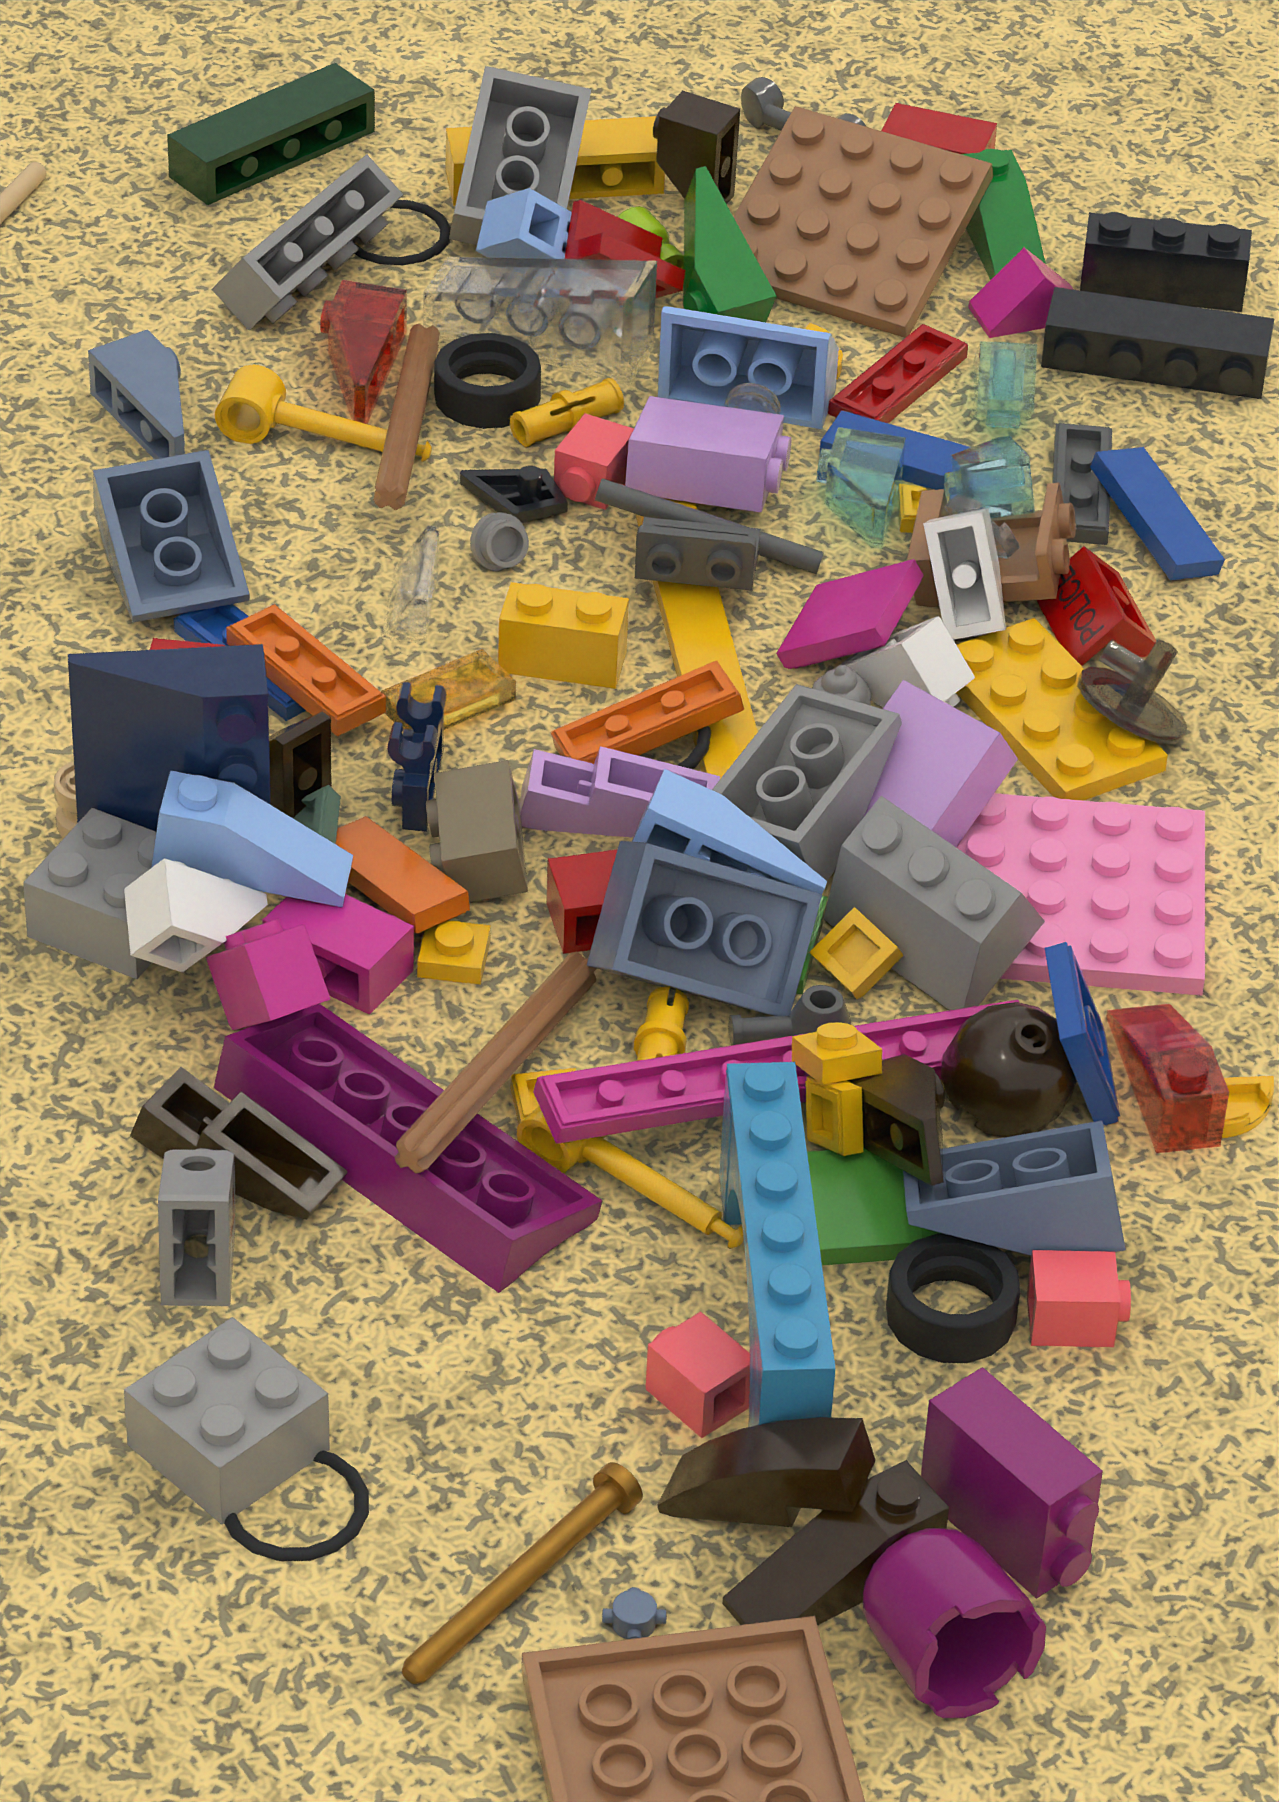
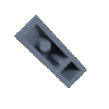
M148 329L88 350L90 394L154 459L185 454L184 427L178 381L181 376V368L174 351L170 347H165Z

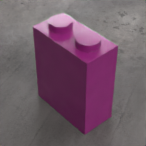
M981 1367L929 1400L921 1477L949 1506L948 1520L963 1534L982 1545L998 1565L1036 1599L1058 1584L1062 1587H1068L1077 1582L1085 1574L1092 1561L1091 1549L1095 1522L1099 1513L1098 1502L1103 1470L986 1369Z

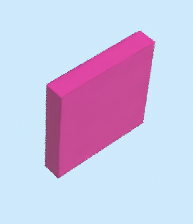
M915 559L816 585L776 653L784 668L796 669L885 646L924 576Z

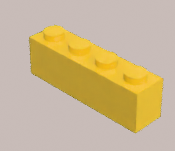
M656 116L585 120L569 199L664 194L665 173L656 162L657 139L653 137V125ZM472 127L446 128L445 171L453 206L456 205Z

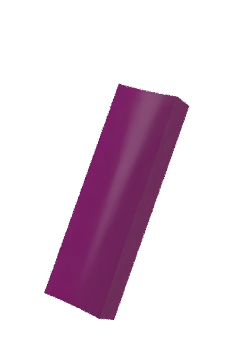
M320 1003L275 1020L248 1027L224 1038L214 1089L231 1101L240 1092L247 1095L346 1169L348 1173L343 1180L346 1184L498 1293L512 1284L550 1250L579 1231L587 1228L598 1219L602 1205L600 1198L478 1113L424 1172L414 1173L408 1166L401 1168L395 1161V1156L398 1153L396 1142L444 1090Z

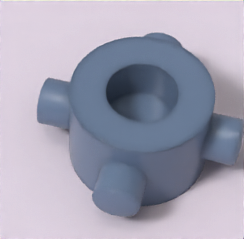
M636 1587L629 1588L627 1591L620 1593L614 1599L612 1609L603 1608L602 1622L612 1623L614 1631L624 1639L648 1637L655 1630L656 1624H666L667 1620L666 1609H657L654 1598Z

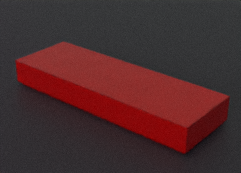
M922 324L830 399L828 414L837 418L842 410L890 423L967 358L968 344Z

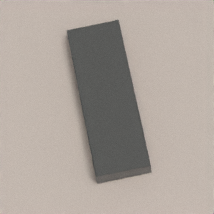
M1056 423L1052 483H1060L1064 503L1073 504L1076 519L1075 537L1068 538L1067 542L1107 545L1110 495L1091 470L1090 465L1096 452L1112 450V428Z

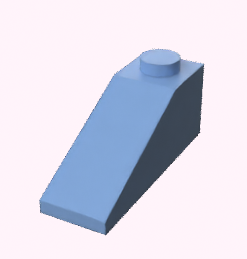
M531 188L487 201L476 247L478 253L525 277L635 309L641 307V298L564 264L571 211Z
M664 769L632 842L653 844L819 894L823 893L827 884L823 877L725 796Z
M170 770L159 812L152 867L165 858L171 861L182 862L188 867L223 879H229L234 883L257 891L343 907L353 860L351 853L235 783Z

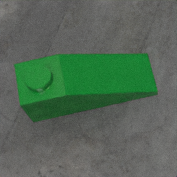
M985 149L980 153L961 154L992 163L993 178L966 227L989 279L991 280L1024 247L1046 264L1027 181L1012 150Z
M706 166L696 168L684 201L683 269L686 271L683 284V308L766 323L777 296Z

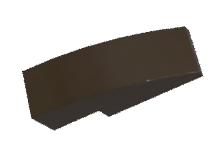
M182 1067L142 1106L130 1134L133 1139L162 1159H164L165 1152L170 1150H195L199 1148L228 1150L234 1153L235 1195L268 1210L306 1220L338 1187L348 1173L346 1169L244 1093L240 1092L229 1103Z
M816 1417L781 1420L742 1428L709 1440L681 1456L657 1504L659 1513L678 1518L792 1527L801 1508L852 1512L876 1461L863 1418Z

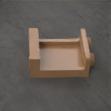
M1048 483L1042 510L990 514L1000 565L1003 602L1056 599L1060 574H1068L1070 558L1067 539L1075 537V511L1072 503H1064L1060 483ZM945 489L925 490L921 492L907 556V561L915 559L924 575L914 593L916 605L940 607L923 523L930 519L950 516Z

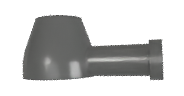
M816 985L808 988L792 1009L790 1016L741 1018V1015H730L728 1033L732 1046L817 1032L819 1026L827 1023L838 1022L851 1025V1018L843 996L838 990L826 985Z

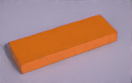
M275 604L226 627L227 644L229 646L263 644L266 677L312 716L322 711L330 716L331 732L337 737L386 713V696Z
M713 661L551 731V736L560 756L594 764L600 746L639 756L744 710L741 694L719 662Z
M367 816L337 828L336 845L353 855L348 882L391 915L413 925L415 933L423 932L470 910L468 891Z

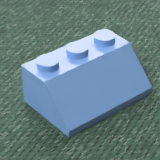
M664 306L661 312L658 397L784 415L783 423L822 429L828 414L829 400L833 398L836 391L839 347L831 333Z

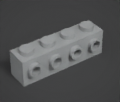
M366 154L245 255L211 290L248 330L252 329L264 317H267L274 324L297 303L296 299L291 295L298 290L303 297L308 295L328 276L323 269L326 264L337 270L358 251L359 248L353 243L354 240L359 238L366 245L389 224L382 215L403 196L402 192Z

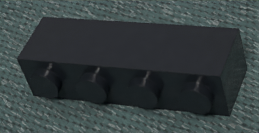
M1054 287L1045 325L1041 367L1261 399L1269 359L1274 318Z

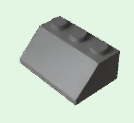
M880 796L841 845L823 918L829 925L835 927L855 907L888 937L904 955L891 969L948 1010L979 1006L1045 922L1020 891L883 796Z

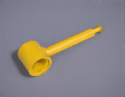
M246 365L238 369L215 410V421L221 432L233 441L247 444L262 441L267 436L270 428H275L278 423L383 452L388 430L284 402L286 399V388L283 381L275 372L260 365ZM428 440L425 445L417 444L415 455L422 456L421 462L429 459L432 447Z
M540 1106L518 1125V1142L565 1174L577 1162L584 1163L588 1160L704 1234L710 1235L715 1232L729 1241L728 1249L738 1247L743 1243L742 1225L737 1229L721 1220L722 1212L605 1140L606 1136L556 1144Z

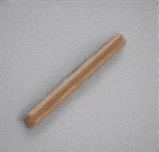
M418 323L410 329L375 483L376 490L373 500L380 508L390 506L393 510H398L405 505L434 370V361L439 346L440 332L434 325L425 328Z
M579 952L570 953L396 1142L398 1153L395 1156V1161L401 1168L408 1166L414 1173H421L428 1169L596 982L594 974L596 968L586 966L588 958L585 959Z

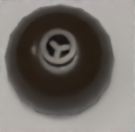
M1019 1002L990 1005L971 1016L961 1025L942 1057L941 1079L949 1101L957 1111L963 1105L968 1113L976 1117L978 1120L974 1126L988 1134L1001 1137L1039 1132L1046 1128L1050 1122L1057 1119L1061 1114L1077 1083L1060 1041L1057 1019L1039 1007Z

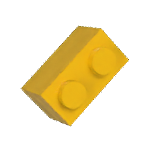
M511 582L499 617L498 673L616 689L627 653L629 598L609 596L600 592L587 593L551 588L541 584Z

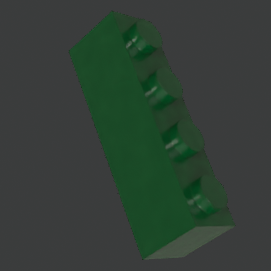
M337 63L328 65L167 134L169 178L206 205H210L375 132V90Z

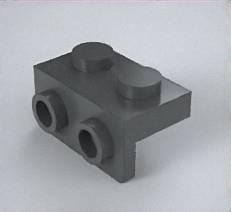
M644 517L643 524L638 527L636 535L635 579L752 591L760 549L761 529Z

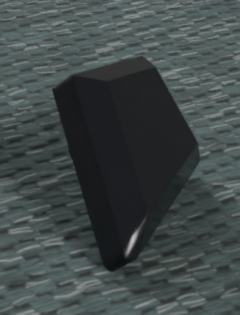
M525 466L521 469L460 471V484L495 511L510 514L519 519L521 523L560 515L568 511V501L547 469Z

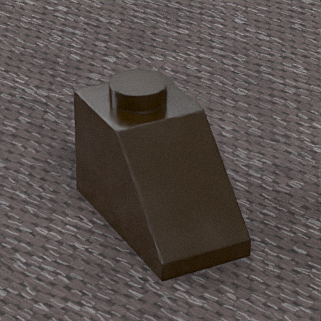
M682 90L667 108L663 107L660 109L655 118L653 137L657 139L656 162L684 199L686 198L696 168L706 166L724 201L728 204L735 193L740 108Z
M323 711L269 736L271 806L293 819L306 807L301 801L302 799L327 785L332 787L331 717Z

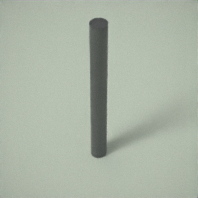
M603 478L595 497V501L643 517L747 527ZM761 531L760 556L817 574L824 552Z

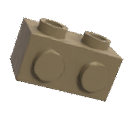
M509 760L434 773L436 799L426 801V810L431 835L433 838L439 837L440 843L429 845L431 864L468 891L469 902L528 892L520 803Z

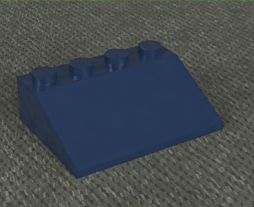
M263 644L68 654L77 823L91 808L157 832L159 812L170 770L235 783L271 805L268 689Z

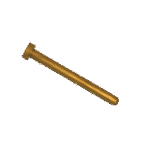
M607 1463L593 1477L595 1490L405 1659L402 1667L404 1678L411 1684L426 1682L612 1512L617 1509L622 1514L629 1513L643 1498L641 1486L634 1475L618 1463Z

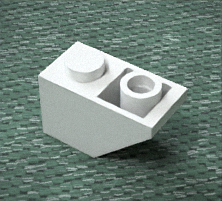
M164 858L124 888L130 955L179 972H184L227 940L225 936L234 934L268 905L267 894L234 883L229 879H223L188 867L182 862Z

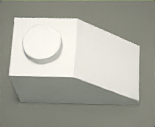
M989 509L930 519L923 523L942 622L952 639L1005 630L1000 565Z
M939 616L892 634L885 646L855 653L840 664L851 667L854 672L864 679L871 692V701L882 707L886 705L903 680L954 707L960 702L956 692L975 678Z

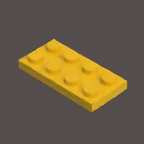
M1036 618L1011 625L1002 631L991 632L956 644L975 676L971 682L956 693L987 726L1001 733L1018 760L1053 797L1084 801L1166 771L1168 754L1156 742L1139 737L1118 726L1099 713L1083 697L1077 687L1078 677L1089 673Z

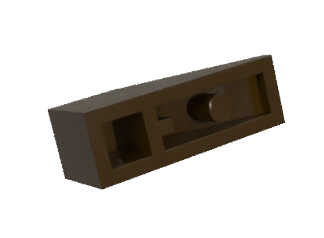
M906 1054L882 1060V1074L847 1080L862 1087L863 1148L931 1186L944 1183L943 1134L940 1109L944 1106L945 1096L942 1083L935 1073V1069Z
M905 1460L867 1479L852 1512L822 1510L724 1595L722 1604L740 1625L815 1616L817 1625L863 1603L864 1585L870 1570L889 1546L908 1534L926 1528L947 1529L949 1506L909 1462Z

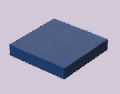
M1067 942L1046 947L1045 954L1060 1041L1094 1122L1102 1120L1103 1125L1119 1122L1120 1111L1105 1028L1072 946H1068Z

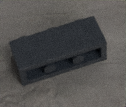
M1089 212L1080 291L1191 307L1242 312L1250 260L1252 230L1239 229L1229 224L1211 226L1183 223L1174 218L1156 220L1128 217L1118 212L1105 214Z

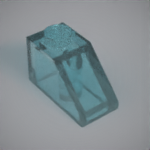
M980 341L973 359L974 416L986 417V426L1020 427V419L1031 418L1034 412L1037 344Z
M838 427L832 449L822 448L818 462L817 482L826 484L825 505L871 548L883 549L898 497L899 484L902 483L906 438Z
M1011 436L998 437L951 455L953 472L944 473V489L948 507H956L959 514L988 508L990 519L1035 513L1029 455Z

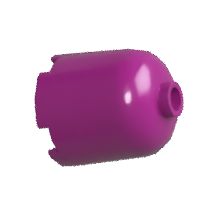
M926 1528L904 1536L889 1546L877 1559L865 1581L863 1614L870 1629L916 1699L929 1705L933 1712L941 1718H966L993 1708L999 1703L994 1692L1006 1685L1017 1672H1019L1023 1679H1027L1034 1672L1045 1649L1046 1625L1036 1613L1031 1601L982 1545L958 1530Z

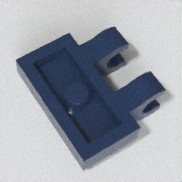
M403 682L396 710L400 719L411 726L412 729H404L403 731L401 722H394L391 728L387 746L388 754L394 762L403 767V769H395L391 801L392 806L402 807L403 830L427 832L429 823L426 801L434 799L436 790L434 773L440 771L444 752V707L447 695L443 686L435 685L433 700L429 703H420L411 696V683Z

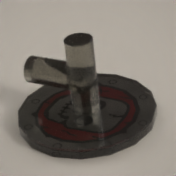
M1110 640L1098 661L1113 670L1091 666L1080 673L1077 687L1083 697L1099 713L1118 726L1139 737L1164 744H1176L1182 741L1187 733V724L1179 711L1164 697L1155 692L1178 653L1171 644L1157 640L1144 660L1113 640Z

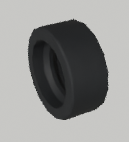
M480 333L454 339L440 349L434 361V395L436 406L446 417L462 425L482 429L510 426V417L513 413L538 406L541 400V365L539 355L527 343L507 335ZM475 374H495L506 376L514 381L500 386H480L469 384L461 379Z
M937 1233L917 1239L897 1254L889 1271L886 1300L888 1326L898 1341L918 1356L941 1363H970L992 1356L1008 1343L1016 1326L1020 1298L1018 1270L1007 1254L995 1246L944 1233ZM936 1281H958L975 1286L988 1295L993 1303L986 1309L970 1314H948L931 1309L919 1301L913 1292L923 1285Z

